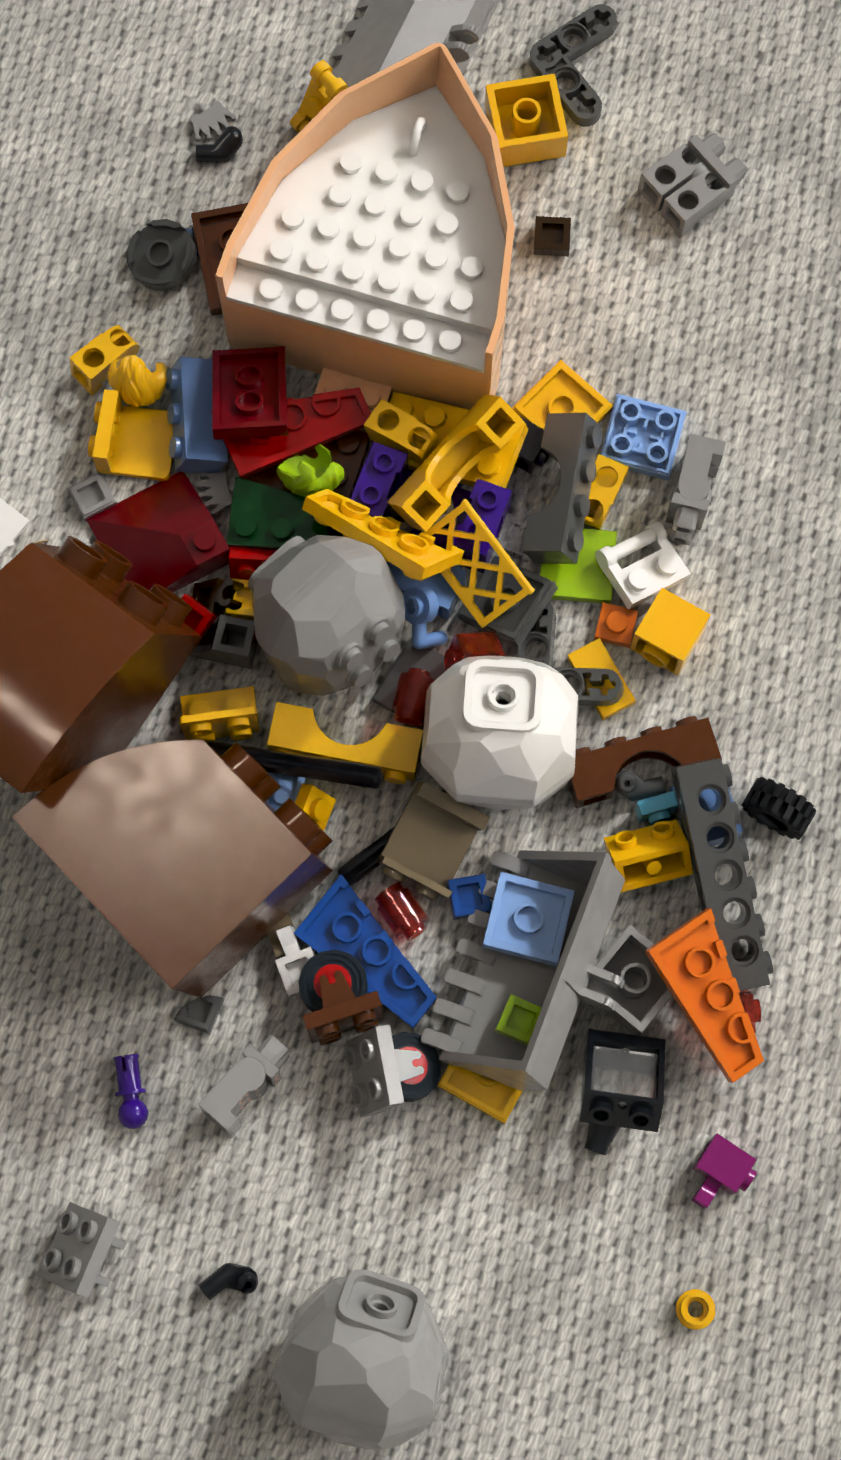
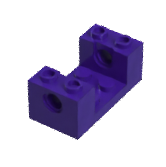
M373 442L350 499L369 507V515L372 517L389 516L393 518L389 509L391 506L387 501L414 473V471L408 469V454ZM478 478L472 492L456 487L452 493L454 508L458 507L464 499H467L495 538L499 539L510 511L512 490ZM465 511L457 516L458 524H456L455 530L475 533L476 525ZM401 516L393 518L400 522L404 521V519ZM413 528L409 533L419 536L422 531ZM432 535L436 538L434 544L446 549L447 535ZM454 537L453 546L464 550L462 558L472 560L474 540ZM481 541L480 562H490L494 549L488 542ZM478 568V572L482 574L486 570Z

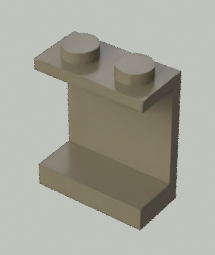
M424 781L418 782L376 863L385 867L382 873L399 883H403L406 878L418 884L415 891L431 900L436 901L438 895L443 898H449L452 891L447 889L446 882L454 878L477 831L485 829L490 816L465 803L455 801L449 794Z

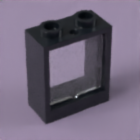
M589 1029L583 1062L579 1122L658 1132L664 1104L666 1039Z

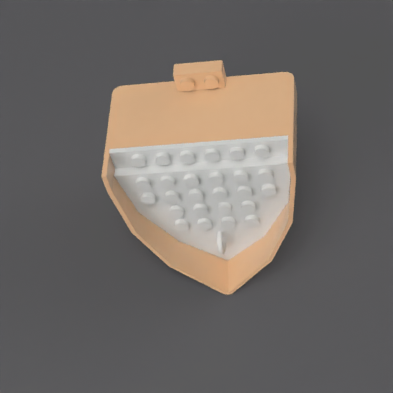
M434 43L339 92L271 160L227 241L215 275L228 343L232 348L247 349L285 346L287 365L321 374L315 394L360 387L371 413L381 399L390 402L393 392L470 410L484 394L496 396L499 386L515 226L498 137L444 44Z

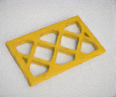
M464 499L458 507L430 527L427 532H424L431 536L434 534L447 535L446 550L448 551L454 545V537L474 540L472 560L462 558L460 564H458L471 567L469 587L462 586L451 572V568L440 573L481 628L492 622L528 594L534 593V588L467 499ZM465 511L476 525L475 533L455 530L457 516ZM449 523L448 529L443 528L445 525ZM481 541L488 542L500 557L499 565L479 561ZM478 568L498 571L496 591L476 588ZM504 573L512 574L523 589L515 595L502 593ZM475 595L495 598L494 609L487 616H484L474 603ZM501 599L507 600L501 605Z

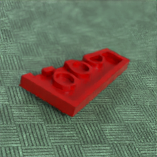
M360 387L313 394L312 397L287 398V436L223 439V442L239 477L245 478L279 464L288 458L312 450L318 444L324 445L364 428V423L371 415V411Z

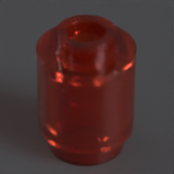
M409 668L408 672L400 673L392 710L395 711L393 718L396 721L412 726H421L423 724L427 689L435 681L430 678L428 671L419 668Z
M399 882L389 886L375 898L379 905L377 911L397 939L405 937L407 941H411L427 929L424 923L429 917L410 890L403 888Z

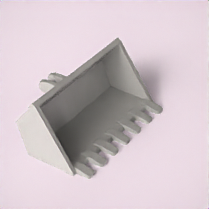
M360 0L357 4V9L365 11L362 19L353 20L347 24L344 32L353 37L349 43L338 45L334 49L332 57L335 60H340L337 68H332V74L336 78H342L349 88L434 43H442L448 48L463 75L500 0Z

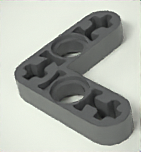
M598 4L589 8L536 42L530 51V66L537 76L555 73L556 81L562 77H568L574 81L575 86L572 89L562 90L558 87L562 108L577 125L583 127L592 126L599 121L602 101L572 64V61L614 34L617 16L610 6ZM595 18L601 21L607 19V26L604 27L601 23L594 26ZM589 29H591V37L589 36V33H588V30H589ZM569 34H576L581 37L583 42L579 46L571 47L565 44L563 39ZM555 43L557 44V47H558V50H557V51H555ZM542 53L544 56L552 54L551 62L548 63L545 59L539 61V54ZM579 93L580 101L585 107L593 106L591 114L586 110L580 112V102L576 98Z
M549 601L543 610L547 616H541L539 628L542 633L536 632L535 623L530 630L531 632L528 633L521 646L517 649V657L545 663L561 673L565 679L570 677L576 678L579 681V688L576 691L578 694V705H614L622 698L624 686L618 674L613 670L553 667L556 612ZM535 641L544 643L546 649L541 657L531 659L526 656V649L530 643ZM590 678L589 682L592 686H603L604 680L609 679L612 686H615V689H609L608 695H603L600 689L589 688L590 695L586 696L587 684L585 679Z

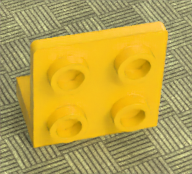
M254 686L180 696L182 716L179 717V723L186 740L198 739L204 740L207 743L215 741V738L230 736L231 740L238 741L249 739L252 737V733L260 732Z

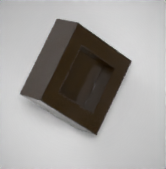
M536 216L533 255L569 257L571 218Z

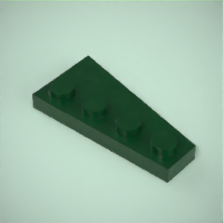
M235 476L227 536L229 548L233 546L278 550L288 540L296 536H301L306 541L316 535L343 536V534L330 526L319 524L315 521L314 516L302 510L306 497Z

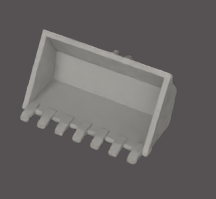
M519 850L517 857L500 851L493 852L490 859V865L512 875L575 891L559 961L555 967L485 949L479 943L464 938L460 939L455 949L456 953L476 961L471 975L449 968L444 977L445 983L465 991L460 1005L437 998L432 1008L433 1013L453 1020L448 1035L426 1028L420 1039L421 1043L442 1051L438 1059L439 1061L465 1068L519 1091L547 1090L580 1001L607 1011H614L617 1004L615 1000L587 988L590 979L614 989H622L625 982L622 977L594 966L625 882V878L612 864V858L607 852ZM486 880L487 883L482 894L493 900L497 883ZM475 910L474 914H469L467 923L486 931L490 914ZM510 994L542 1007L528 1046L494 1032Z

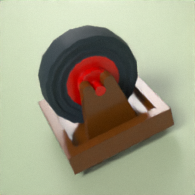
M339 950L322 951L311 957L302 968L298 981L299 992L305 1006L311 1011V1013L302 1015L311 1043L319 1041L320 1045H328L342 1039L341 1033L356 1029L357 1033H363L379 1026L377 1021L384 1019L378 992L374 991L366 994L368 990L366 972L360 961L351 954Z

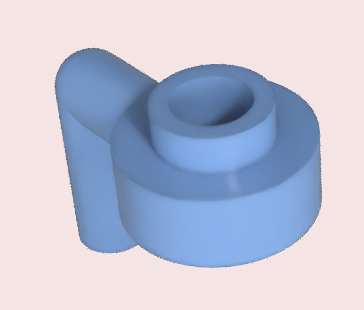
M426 586L407 589L403 593L405 619L412 624L413 647L420 650L446 644L448 637L444 631L427 633V623L435 619L439 609L438 598L434 591Z

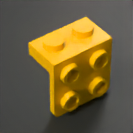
M104 389L102 402L97 401L94 410V422L98 423L96 435H91L88 443V456L93 458L97 473L158 481L167 480L170 477L173 461L169 454L173 427L172 424L168 423V411L124 406L119 391Z

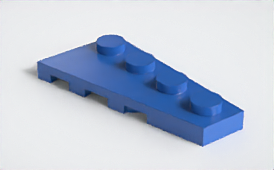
M342 874L294 932L298 939L308 947L311 946L317 954L322 951L339 950L351 954L360 961L367 976V993L377 991L381 1004L412 1029L417 1026L437 999L363 901L356 895Z

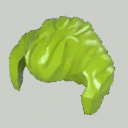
M318 444L315 447L318 453L317 458L307 455H296L284 460L277 467L276 472L279 478L292 493L306 497L325 489L333 491L344 479V468L340 464L332 462L331 452L323 445Z

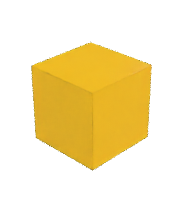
M661 588L634 633L630 649L642 655L644 659L653 665L665 668L678 676L704 633L711 614Z

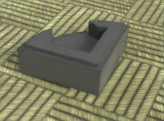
M212 995L197 998L184 1005L176 1014L174 1021L210 1035L225 999Z

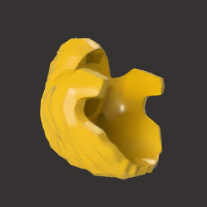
M136 355L125 356L122 360L116 359L111 363L108 371V382L113 390L119 391L121 400L129 406L136 408L149 406L155 403L156 400H160L165 391L167 367L165 363L157 362L156 370L151 372L141 358Z

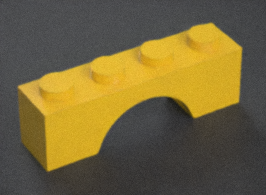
M484 394L387 503L412 528L427 532L451 505L452 493L465 474L484 457L501 450L525 422L501 396Z
M276 702L267 747L269 750L379 766L385 781L394 784H406V780L415 781L422 748L423 730L386 723L373 739L362 744L345 745L331 740L320 730L312 708Z

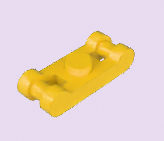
M325 60L319 61L312 67L309 74L311 81L300 108L290 120L289 124L298 133L339 92L348 88V85L342 78H336L332 74L333 69Z

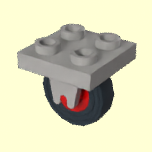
M390 1025L374 1027L346 1042V1064L352 1070L354 1081L352 1098L355 1106L359 1108L360 1118L377 1115L404 1102H414L424 1098L437 1086L441 1075V1061L438 1060L439 1055L435 1048L421 1043V1035L410 1032L392 1035Z

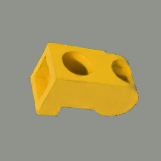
M115 325L103 334H99L69 357L71 375L93 396L103 387L102 383L108 379L109 367L113 360H122L125 356L137 355L140 346L120 325Z
M384 399L380 400L364 423L369 439L408 454L409 459L418 463H423L439 439L438 435L431 428Z
M598 454L595 461L596 477L591 483L589 494L590 511L585 517L584 523L601 530L628 476L629 466Z

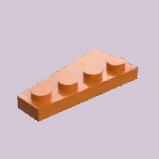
M706 908L644 952L727 1081L734 1083L761 1064L764 1059L749 1015L745 1013L738 994L740 990L736 978L732 976L726 959L727 952L723 941L719 939L714 925L715 918L712 909Z

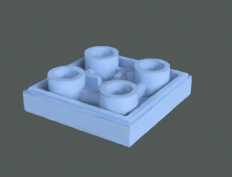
M617 394L601 455L629 466V471L669 481L687 411Z

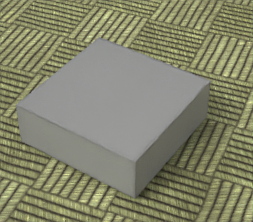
M100 472L67 488L85 522L86 519L117 504Z

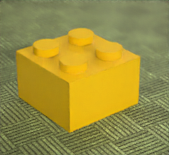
M555 73L486 85V115L498 137L503 167L566 157L568 132Z

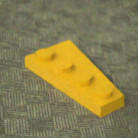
M329 489L306 496L302 510L314 516L315 521L319 524L332 527L342 533L343 537L372 545L383 555L386 562H390L400 568L405 576L414 580L422 581L460 564L464 554V550L453 545L449 551L435 545L436 538L427 533L421 532L418 536L401 530L402 522L389 516L372 517L369 515V507Z

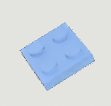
M500 872L482 948L556 967L575 891Z

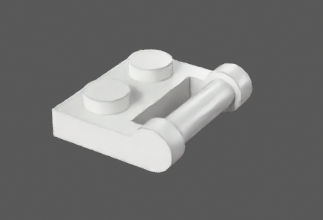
M654 521L645 526V531L613 547L605 546L595 553L600 568L628 610L658 595L661 588L668 590L678 585L691 574L667 539L666 530L659 521ZM649 544L656 551L623 569L617 563L621 558Z

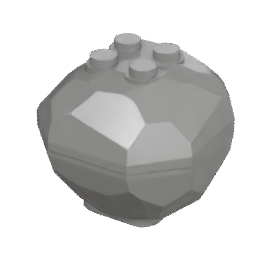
M316 535L306 541L301 536H296L288 540L261 564L249 579L248 588L252 593L256 639L280 681L291 690L299 693L324 696L352 686L362 687L371 679L373 672L383 661L388 662L392 660L400 650L398 639L405 622L403 593L383 555L370 544L343 536Z
M354 1270L348 1277H338L317 1289L296 1310L276 1362L274 1377L287 1413L296 1424L337 1443L363 1449L386 1450L402 1445L423 1432L431 1423L449 1362L448 1348L435 1317L426 1303V1297L419 1288L372 1271Z

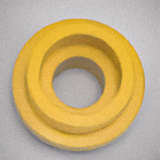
M691 1289L685 1291L676 1302V1316L686 1328L693 1330L703 1329L714 1319V1301L709 1294L702 1290ZM691 1302H698L702 1306V1313L699 1317H692L688 1313V1306Z

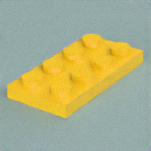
M393 392L389 402L417 418L418 421L431 428L438 435L439 439L427 457L469 412L468 409ZM526 423L518 429L501 450L495 451L480 460L465 474L459 483L474 487L478 478L506 488L529 430ZM408 458V469L411 471H415L422 464Z

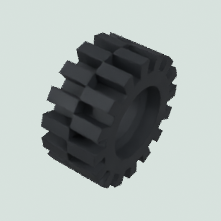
M764 777L755 780L741 805L743 806L742 809L748 812L751 818L757 819L756 822L766 825L772 831H777L781 836L786 835L790 839L796 838L797 840L803 837L816 814V809L813 808L814 805L811 802H807L803 795H797V791L792 788L789 790L784 784L780 782L776 784L774 780L769 778L767 780Z

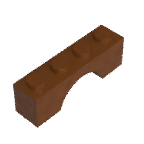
M690 716L675 723L676 727L662 730L661 726L651 727L640 732L641 737L626 740L625 736L613 738L604 743L605 747L592 751L590 747L576 749L574 776L568 782L575 807L580 808L611 799L614 792L616 775L627 765L637 760L656 759L674 767L710 758L722 759L709 718L698 720L697 716Z

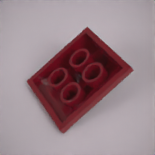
M178 472L167 480L160 481L86 519L98 541L110 546L133 564L124 579L128 582H136L148 590L151 589L153 584H158L174 593L229 564L230 548L213 517L184 472Z

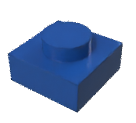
M485 874L451 879L446 882L447 889L452 891L449 900L453 920L467 918L469 914H474L475 910L490 913L492 907L490 897L482 894L487 883Z

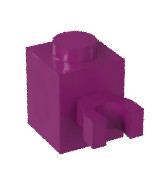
M716 1133L692 1168L704 1176L705 1180L691 1201L705 1209L708 1208L719 1188H722L731 1195L735 1194L738 1189L745 1192L757 1174L752 1169L757 1159Z

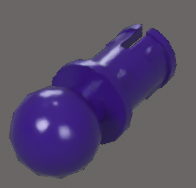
M139 1054L114 1057L119 1092H115V1097L123 1096L124 1099L118 1110V1118L120 1123L128 1129L140 1128L148 1119V1109L143 1101L139 1100V1094L146 1093V1088L141 1086Z

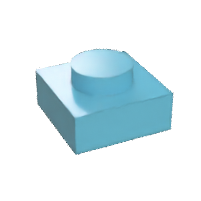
M674 791L637 801L635 812L638 822L641 823L649 820L650 825H653L656 822L670 820V814L675 813L678 806Z

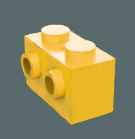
M676 819L660 821L651 826L632 831L625 830L616 835L604 837L605 850L612 858V864L625 878L620 893L693 874L689 843Z

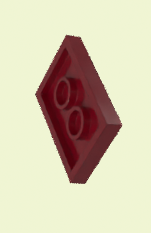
M285 346L212 350V430L214 440L288 435Z

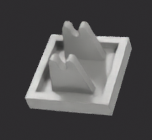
M69 1202L66 1211L59 1218L58 1230L53 1242L42 1258V1267L38 1276L86 1298H89L95 1283L108 1287L111 1280L99 1275V1272L111 1245L122 1250L125 1248L127 1242L115 1238L120 1222Z

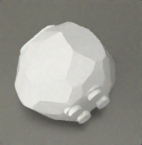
M467 657L452 665L430 684L427 689L421 765L457 802L495 810L534 808L553 796L574 776L578 694L561 673L545 663L518 657Z

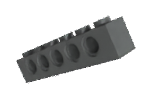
M710 758L670 767L683 829L689 843L693 875L701 912L706 908L712 909L715 918L714 925L719 939L723 941L727 952L726 959L732 976L736 978L739 990L743 991L770 985L768 974L773 973V965L769 952H763L760 937L765 936V928L760 913L755 914L752 899L757 898V891L752 876L747 877L744 862L749 861V854L745 840L739 839L736 824L741 823V818L736 801L731 802L728 787L733 785L728 764L722 763L721 758ZM709 788L716 795V803L711 809L704 810L699 804V796L703 790ZM719 826L724 832V840L721 845L712 848L707 842V834L711 828ZM728 864L732 869V877L728 883L719 885L715 879V872L720 865ZM736 901L740 906V915L735 921L727 922L723 916V910L728 903ZM745 939L748 943L747 954L741 959H734L731 953L732 945L737 940Z

